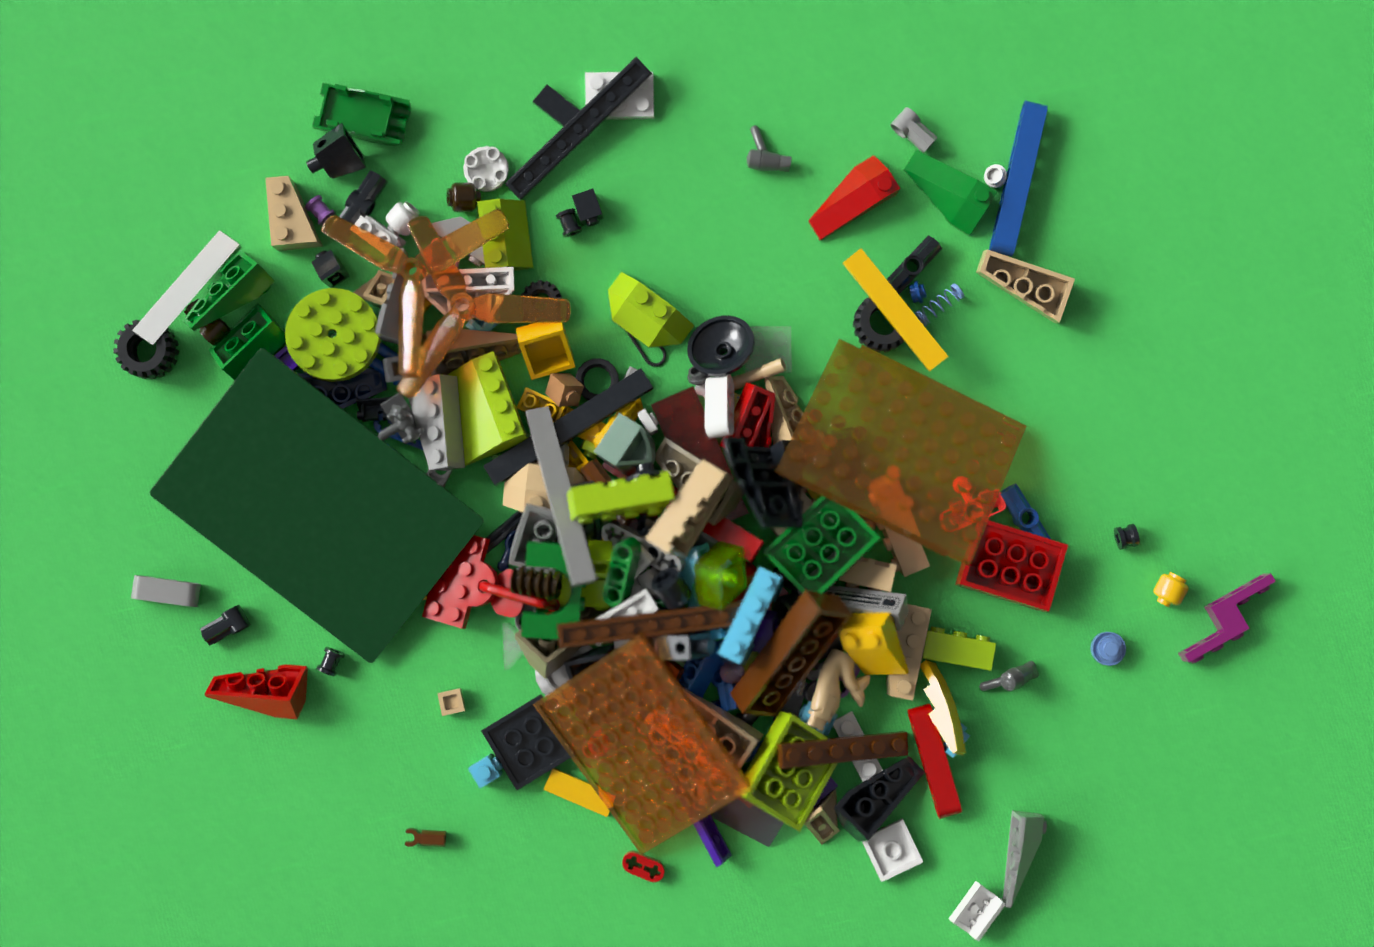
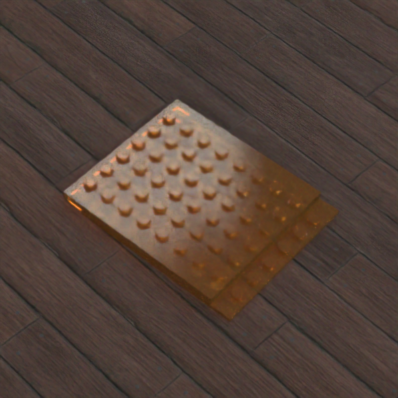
M839 339L775 472L943 556L948 555L969 565L972 562L1026 425L864 345L859 349Z

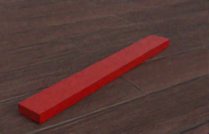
M605 462L602 464L605 470L619 479L628 478ZM672 485L673 496L675 498L679 491L676 486ZM725 517L715 526L707 522L702 530L750 562H753L764 544L763 541Z

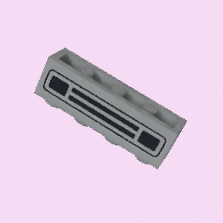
M834 585L825 592V594L839 596L851 613L891 612L897 631L902 630L909 612L906 594Z

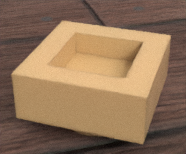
M461 688L437 693L442 716L466 711Z

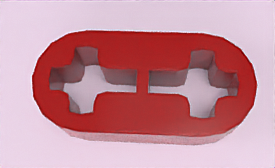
M628 851L623 856L622 866L628 873L649 882H658L663 878L664 866L659 860L637 851ZM637 857L636 862L642 864V867L634 865L633 868H630L629 862L626 861L627 858ZM654 865H657L658 871L661 873L655 874L652 877L650 876V871L644 868L645 866L653 868Z

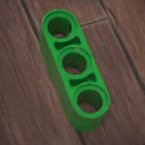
M634 537L626 538L613 548L603 590V599L609 606H618L629 598L632 593L642 551L641 543ZM625 547L629 550L630 554L626 552Z

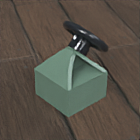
M619 413L594 450V453L606 464L628 477L625 479L627 483L642 475L649 474L650 479L660 477V472L665 471L654 469L653 463L656 453L654 439L642 426Z

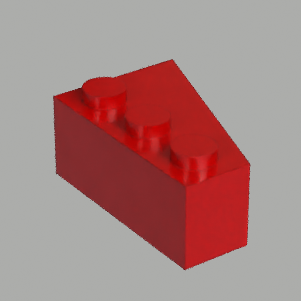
M746 382L734 410V433L724 437L744 438L746 446L769 447V444H771L770 429L771 423H773L775 393ZM722 440L720 446L724 448V444H723V440Z

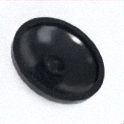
M724 315L711 318L697 327L691 335L687 346L688 358L692 366L704 375L719 377L731 374L739 370L750 359L755 346L754 334L750 326L738 317Z

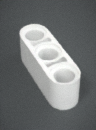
M730 374L709 377L705 381V430L710 439L729 436L734 433V383Z

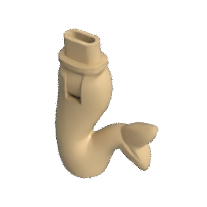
M832 649L821 668L811 702V709L813 711L809 710L808 713L811 715L807 722L808 725L820 731H823L826 722L830 723L839 707L841 699L839 677L846 689L850 691L856 703L860 707L864 704V690L868 687L871 677L866 675L856 679L854 676L855 662L847 653Z

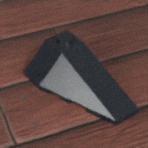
M907 756L850 789L834 807L841 825L858 842L869 841L925 772Z

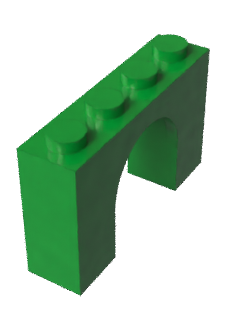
M527 541L526 566L557 569L564 573L570 581L560 543ZM586 584L575 587L571 585V595L568 602L557 611H523L521 637L558 639L557 624L584 621L579 620L580 611H585V597H581V587L586 588Z

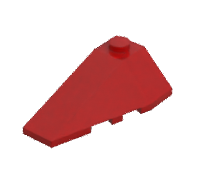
M285 664L279 665L278 669L265 671L264 668L256 669V673L243 675L242 672L214 676L204 694L208 698L275 718L298 719L306 702L307 666Z

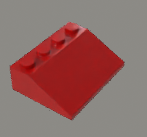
M979 517L963 557L955 585L1041 612H1049L1068 545Z

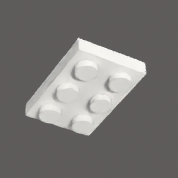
M651 71L652 75L606 119H654L653 71ZM619 72L585 73L586 104Z

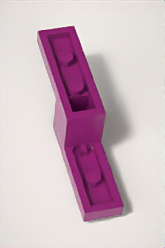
M1263 573L1204 606L1217 631L1179 652L1178 654L1182 661L1191 662L1192 664L1202 660L1204 658L1203 654L1210 650L1211 652H1216L1224 647L1223 643L1230 639L1235 641L1243 637V632L1250 628L1237 605L1239 606L1250 601L1249 596L1256 592L1257 594H1262L1270 589L1269 585L1276 582L1272 574Z

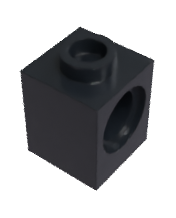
M594 189L572 195L581 225L591 227L600 223L599 220L603 219V215Z

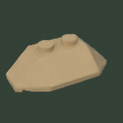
M528 463L504 482V506L521 512L524 511L526 503L551 509L539 464ZM565 466L570 486L588 482L575 467Z

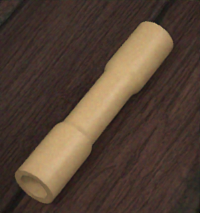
M780 358L752 371L733 376L734 391L745 386L746 382L752 383L785 372L786 365L784 360Z

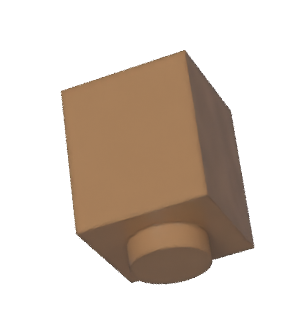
M551 373L545 394L559 407L578 406L584 385L570 373Z

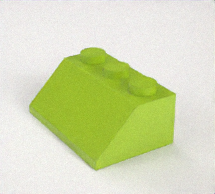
M512 199L477 201L485 268L514 267V271L533 268L525 201Z

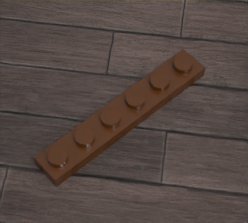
M904 731L778 744V766L782 769L908 755L907 732Z

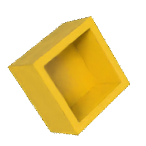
M561 316L516 328L518 343L531 380L576 367Z

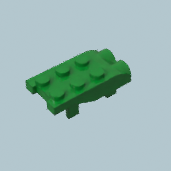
M322 84L320 94L324 96L320 115L314 116L312 125L314 129L329 132L343 123L353 138L391 146L402 145L405 138L406 123L411 112L410 100L367 90L347 88V86L339 84Z

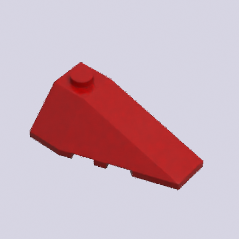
M873 155L850 171L808 222L819 240H822L897 195L900 187L889 169Z

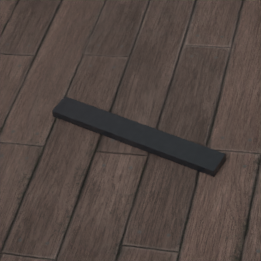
M635 57L531 157L505 185L519 200L526 197L652 75L650 70Z
M641 368L553 422L559 446H563L653 390L654 388ZM532 437L527 438L483 466L496 487L511 478L528 463L538 461Z

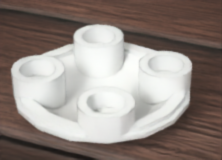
M478 147L465 157L464 176L468 183L475 185L477 190L484 192L494 191L506 181L509 172L508 161L496 147Z

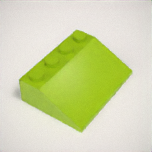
M494 351L474 358L448 374L450 376H457L465 466L510 449L528 438L502 366Z
M780 711L734 793L800 832L837 763L782 769L778 766V744L829 738L794 715Z

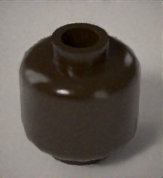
M453 183L451 188H447V205L451 206L454 212H473L477 201H481L480 190H476L473 183Z

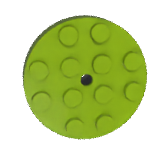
M339 288L321 289L304 297L290 313L285 329L287 349L294 362L308 375L328 382L345 381L361 374L375 359L381 341L380 337L375 333L378 319L369 304L357 294Z

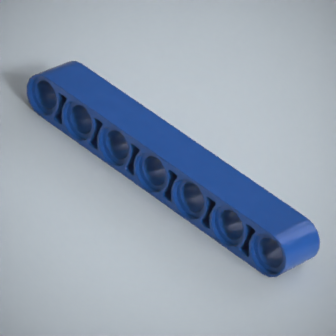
M1026 100L1023 103L1007 169V180L1003 186L989 250L1011 257L1014 254L1047 114V105Z

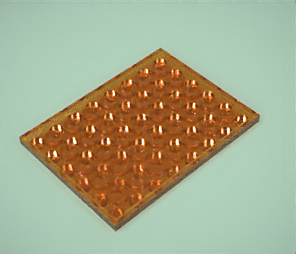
M643 633L638 634L533 704L641 855L751 790L750 782Z

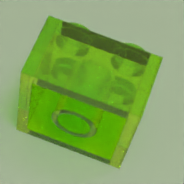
M719 541L694 563L693 571L696 580V593L698 604L723 610L747 588L744 549L742 546Z

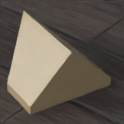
M378 270L372 279L353 293L360 296L368 304L381 308L382 303H388L387 287L391 283L394 284L395 279H392V274Z
M836 788L820 800L821 802L812 809L804 823L821 845L840 831L838 829L837 814L834 810V807L837 805Z

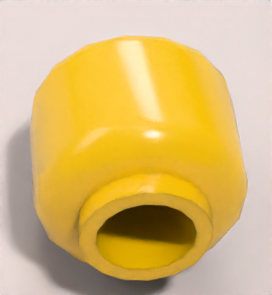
M1172 572L1162 574L1153 589L1154 594L1158 596L1157 602L1167 607H1170L1171 604L1180 605L1189 590L1188 585L1185 584L1187 580Z

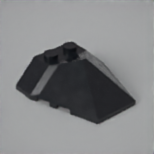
M724 437L722 440L727 461L761 527L801 529L803 527L804 503L801 500V489L804 488V481L801 478L802 470L805 469V461L800 441L780 440L772 447L746 446L744 438Z

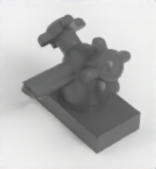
M400 392L380 404L392 425L379 432V439L384 441L398 432L403 443L407 444L417 440L420 434L423 433L422 428L417 430L413 412Z

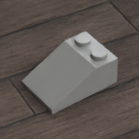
M526 503L510 549V565L526 566L527 541L560 543L551 509ZM535 567L536 571L544 569V573L547 574L549 571H553V575L556 570L554 568Z

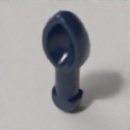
M517 529L513 530L506 537L505 551L500 562L498 561L497 568L501 572L509 568L510 549Z

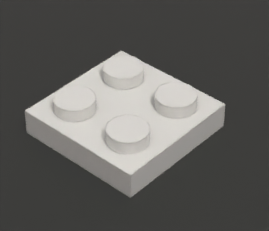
M899 819L877 830L869 841H862L881 882L923 863L903 819Z

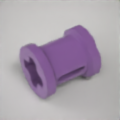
M321 195L312 198L305 206V209L311 211L318 219L317 223L320 226L328 223L336 214L333 209L330 210L326 206Z

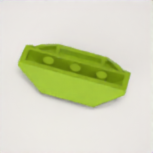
M623 272L619 274L608 289L612 321L649 348L682 344L694 327L675 307L641 282Z

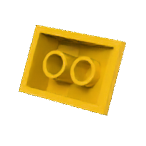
M891 612L852 613L853 616L840 631L839 636L844 650L865 675L908 674L909 670Z

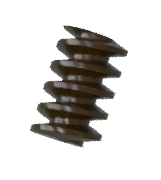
M522 565L520 571L516 567L511 574L510 591L513 594L519 592L523 596L528 594L529 597L537 596L539 599L546 597L548 601H553L554 599L557 601L562 590V573L558 572L556 578H553V571H549L547 576H545L544 569H540L536 575L535 567H531L529 573H527L525 565Z

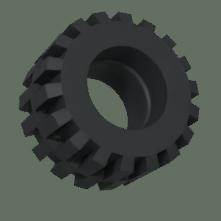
M870 297L866 298L860 304L853 317L855 337L858 336L859 343L866 345L868 350L874 349V352H889L892 349L898 348L904 340L895 329L889 335L878 334L872 329L870 316L879 309Z
M134 320L132 321L133 325L128 323L124 325L126 330H119L117 334L120 335V338L114 341L117 348H113L114 354L118 355L115 359L117 363L122 364L121 368L131 375L152 380L156 379V376H165V371L170 372L173 369L170 366L172 363L176 365L178 360L174 358L175 355H179V350L176 349V346H179V344L174 339L175 335L173 332L168 331L169 329L167 328L156 341L157 349L155 355L149 361L141 362L137 356V348L143 338L132 331L140 321Z

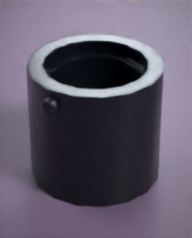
M667 568L660 571L651 583L652 589L668 609H678L691 598L692 591L675 568Z

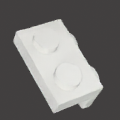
M975 881L949 917V920L969 933L975 940L980 941L995 918L1000 914L1005 906V902Z

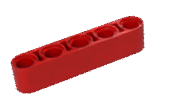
M930 703L907 709V713L938 818L942 819L962 813V808L939 730L929 716V713L933 710Z

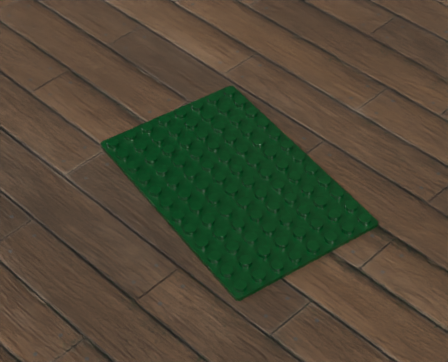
M264 348L257 351L150 490L151 497L369 663H373L484 522V519L385 441L379 439L376 434Z

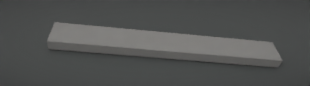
M549 406L526 410L525 415L571 585L575 587L593 583L596 581L582 526L579 521H571L567 493L571 486Z

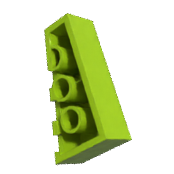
M669 471L660 472L661 476L658 478L650 479L648 474L639 476V478L629 483L625 479H619L608 483L606 487H604V483H596L571 488L567 493L571 521H579L580 524L592 522L596 518H602V521H609L621 515H625V518H633L639 516V513L647 512L648 515L662 513L661 511L674 499Z

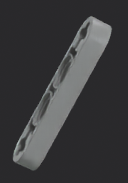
M611 521L602 528L601 534L605 541H612L613 546L620 543L621 540L623 541L632 536L647 551L650 547L657 549L658 558L650 565L661 571L673 568L672 562H670L672 559L676 560L675 564L677 566L675 569L678 572L682 571L685 567V558L666 553L645 539L647 536L639 535L636 530L627 525L621 527L618 521ZM615 528L614 532H615L616 534H618V535H615V536L613 537V536H612V531L609 530V529Z

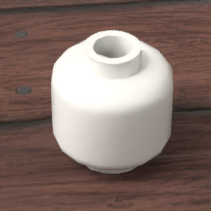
M407 201L405 203L398 202L386 215V221L389 224L387 228L396 236L399 234L408 236L420 223V212Z

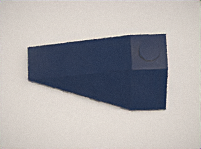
M367 368L354 378L339 382L322 381L307 373H297L342 409L355 404L357 399H366L387 390L385 376L373 368Z

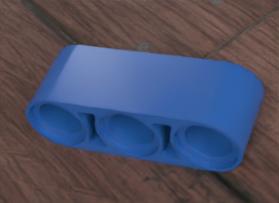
M716 644L715 652L710 657L686 661L683 667L685 671L672 694L673 698L681 686L703 698L723 658L722 655L718 654L721 648L720 645Z

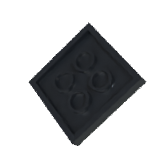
M542 694L481 730L516 790H519L577 754Z

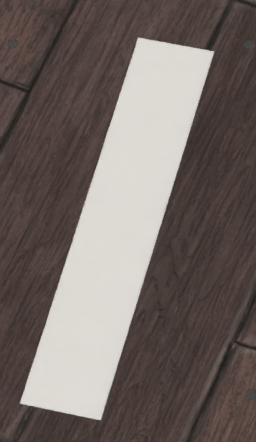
M219 230L132 331L153 345L240 244Z

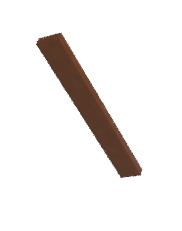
M743 601L557 624L559 647L568 648L731 627Z

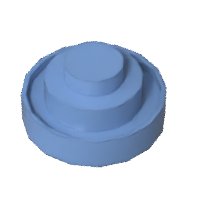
M1106 631L1094 637L1090 650L1093 658L1098 663L1112 666L1122 661L1126 653V645L1121 636Z

